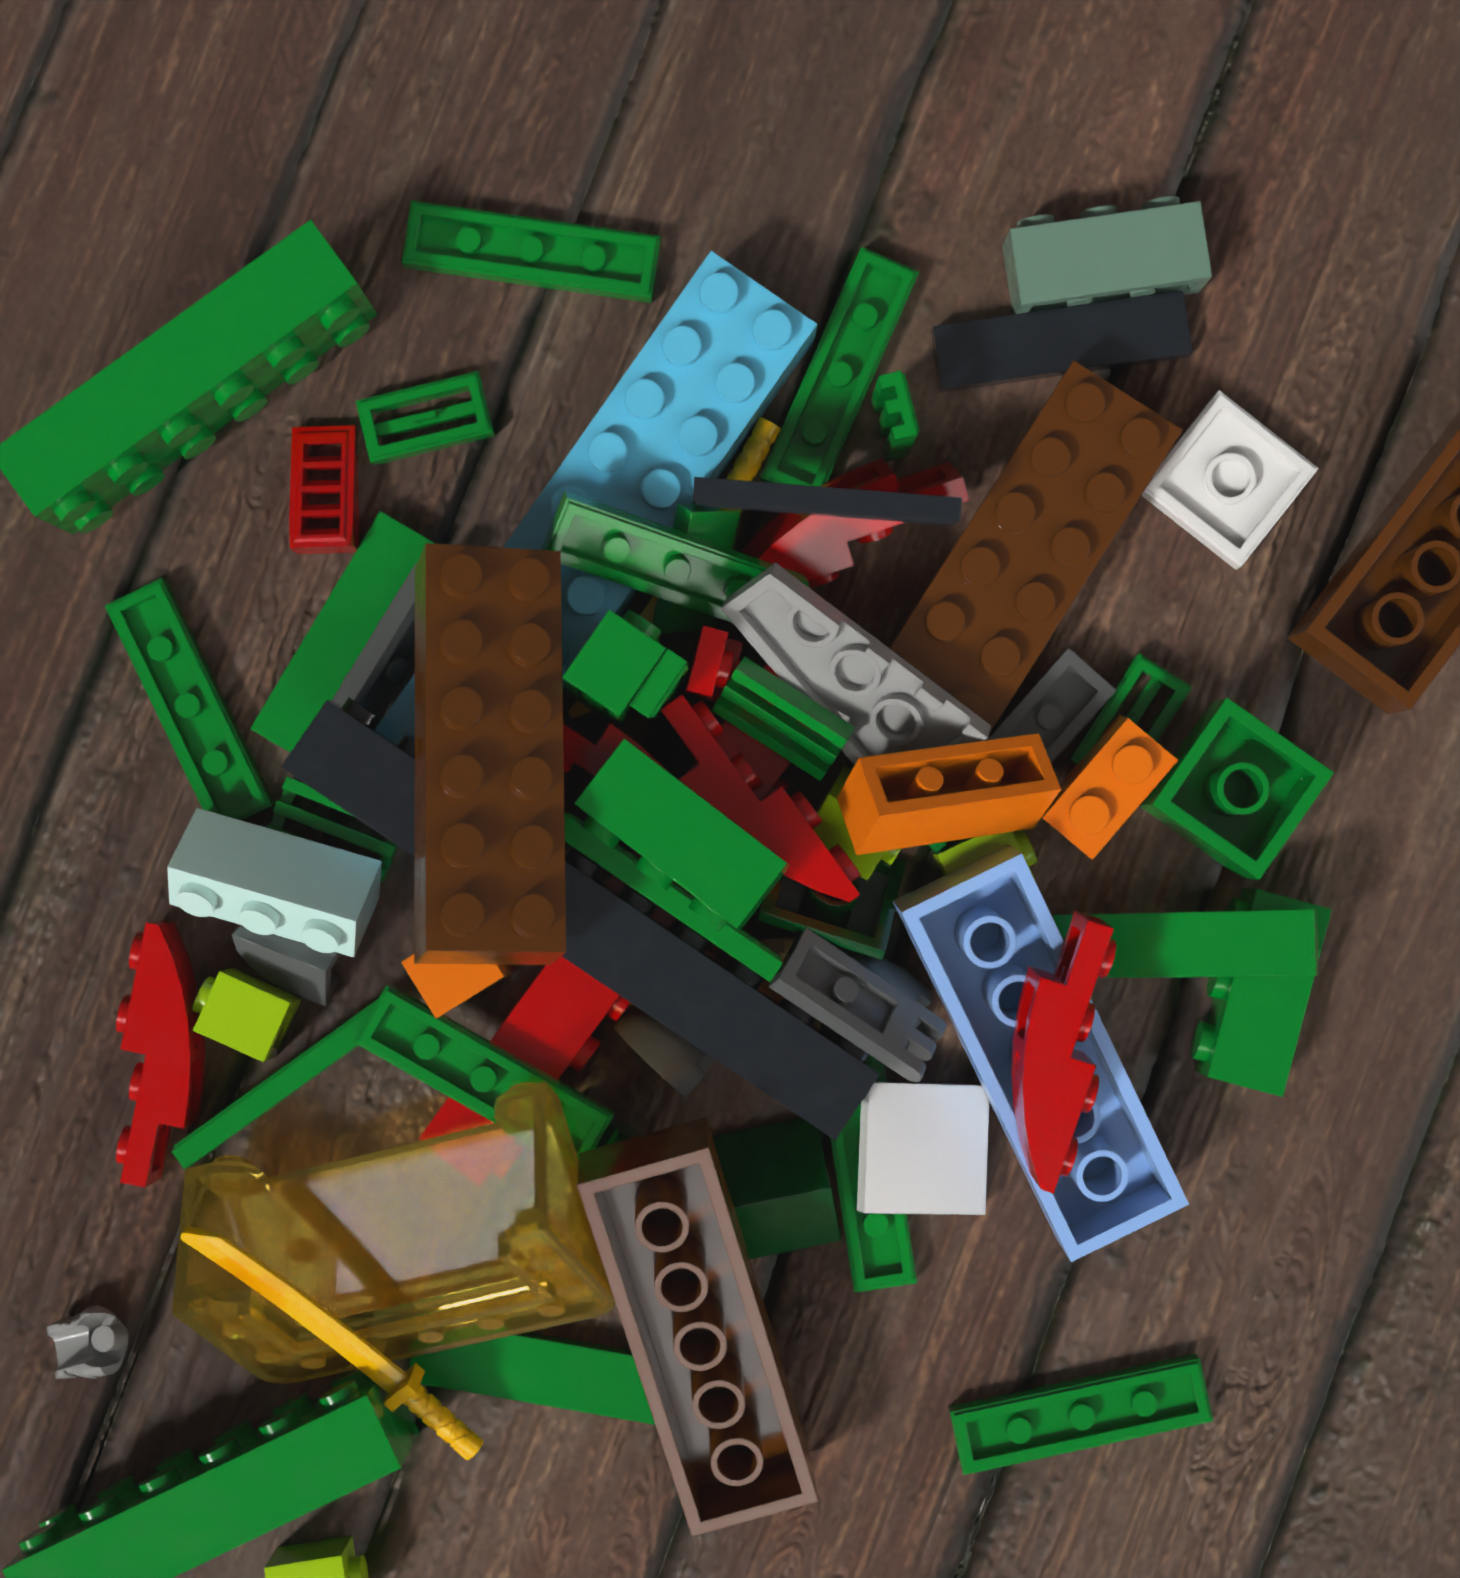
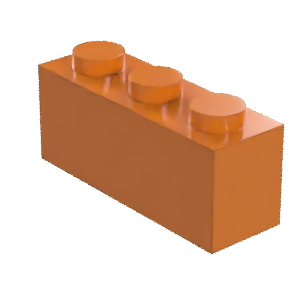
M1037 733L860 757L837 796V801L856 855L1033 829L1059 794L1061 787L1041 737Z

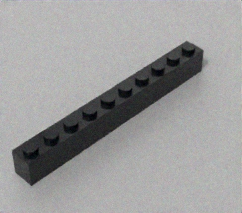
M350 697L347 698L342 706L333 700H326L281 768L414 856L415 741L405 734L398 744L376 730L382 719ZM569 847L565 853L566 953L562 957L836 1140L880 1075L870 1064L865 1062L869 1054L838 1033L832 1039L812 1026L816 1018L783 997L780 1003L759 990L765 979L734 957L731 958L725 967L706 954L705 951L711 942L689 926L678 921L671 930L651 916L657 905L636 890L624 884L620 891L616 893L598 881L596 878L602 871V868L572 847Z

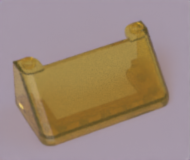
M546 1081L519 1083L513 1085L507 1092L496 1098L494 1117L497 1123L273 1177H268L260 1169L253 1166L249 1160L236 1155L220 1156L215 1158L212 1163L185 1169L172 1315L251 1374L264 1381L293 1383L358 1369L282 1309L205 1255L183 1242L181 1234L185 1227L189 1226L221 1234L349 1326L391 1361L581 1321L608 1313L614 1309L616 1303L577 1187L578 1156L558 1095Z

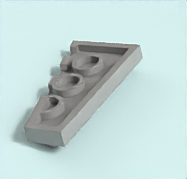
M774 563L728 596L721 607L725 615L782 681L856 727L841 749L854 765L860 757L984 741L989 737L990 724L777 563Z

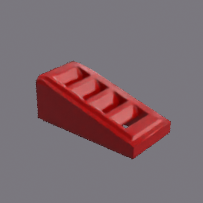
M355 425L292 427L289 542L290 550L296 554L355 553L360 546L357 427ZM342 444L341 456L308 457V445ZM341 469V480L309 481V470ZM340 493V504L309 505V494ZM340 517V527L338 529H310V518Z

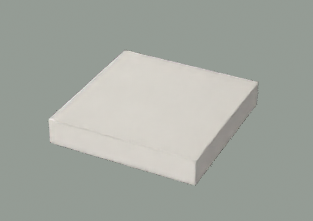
M1219 390L1167 454L1141 496L1237 570L1245 563L1319 468Z
M874 1082L861 1102L857 1211L885 1214H986L989 1099L982 1085Z

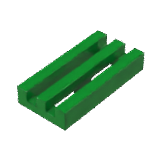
M900 370L878 376L870 401L873 414L881 412L876 426L879 438L888 436L883 448L885 462L906 458L920 431L906 376Z
M479 371L355 401L371 464L375 466L494 437L495 432L490 419ZM468 391L471 393L472 401L378 424L374 422V414ZM475 415L477 418V423L382 446L379 443L381 438Z
M1140 653L1135 654L1115 684L1114 688L1116 691L1099 709L1067 760L1077 765L1101 737L1142 672L1150 678L1125 717L1137 725L1160 687L1163 685L1171 690L1145 731L1156 742L1192 687Z
M745 656L735 669L731 679L711 710L819 781L822 780L856 728Z
M286 777L282 787L284 791L273 809L274 816L271 824H267L266 828L317 842L285 829L288 819H292L381 854L379 860L382 861L380 882H385L399 846L388 839L384 842L295 807L294 804L297 796L300 795L351 815L304 782L292 777Z

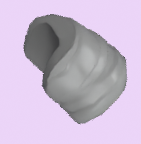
M91 1305L73 1317L69 1315L46 1326L47 1334L53 1338L57 1352L58 1368L54 1372L55 1379H70L78 1376L95 1379L113 1374L120 1369L128 1349L129 1334L123 1323L110 1310L98 1305Z

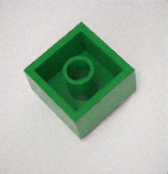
M1223 698L1209 703L1173 756L1178 759L1176 764L1139 807L1241 879L1260 880L1334 772L1228 698Z

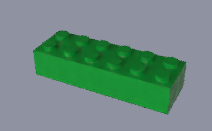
M310 219L0 443V470L34 517L72 535L78 531L82 534L89 533L106 523L113 515L111 507L129 494L140 496L157 486L165 477L162 470L183 456L185 459H190L207 450L216 440L214 433L231 420L235 419L236 422H241L258 413L268 401L265 396L286 381L288 385H292L309 376L319 365L317 358L336 344L343 348L360 339L370 328L368 321L378 314L358 283Z
M355 1367L330 1382L332 1389L316 1399L311 1400L307 1392L296 1395L276 1406L272 1410L274 1417L255 1428L252 1427L249 1420H246L221 1432L214 1437L216 1444L197 1456L194 1455L191 1448L184 1449L158 1463L155 1466L157 1473L138 1484L132 1475L106 1487L97 1494L98 1501L80 1512L75 1503L49 1514L38 1522L40 1529L18 1542L21 1551L2 1569L5 1578H174L401 1469L419 1435V1431L407 1406H404L402 1403L395 1411L391 1412L383 1404L387 1392Z

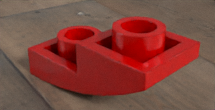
M703 625L697 640L685 693L696 700H702L706 704L715 705L735 669L743 659L740 658L743 642L728 639L729 632Z

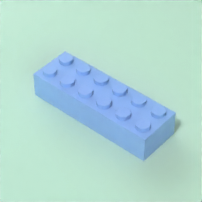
M1008 844L893 900L896 910L1041 1209L1069 1260L1073 1262L1189 1205L1096 1008L1088 1037L1084 1042L1076 1041L1074 1047L1076 1050L1083 1051L1096 1065L1094 1074L1099 1076V1088L1090 1112H1081L1073 1137L1078 1139V1151L1073 1168L1068 1176L1060 1175L1054 1194L1041 1190L1029 1173L1019 1141L1013 1108L1011 1076L1013 1035L1019 999L1028 966L1054 973L1064 941L1022 853Z

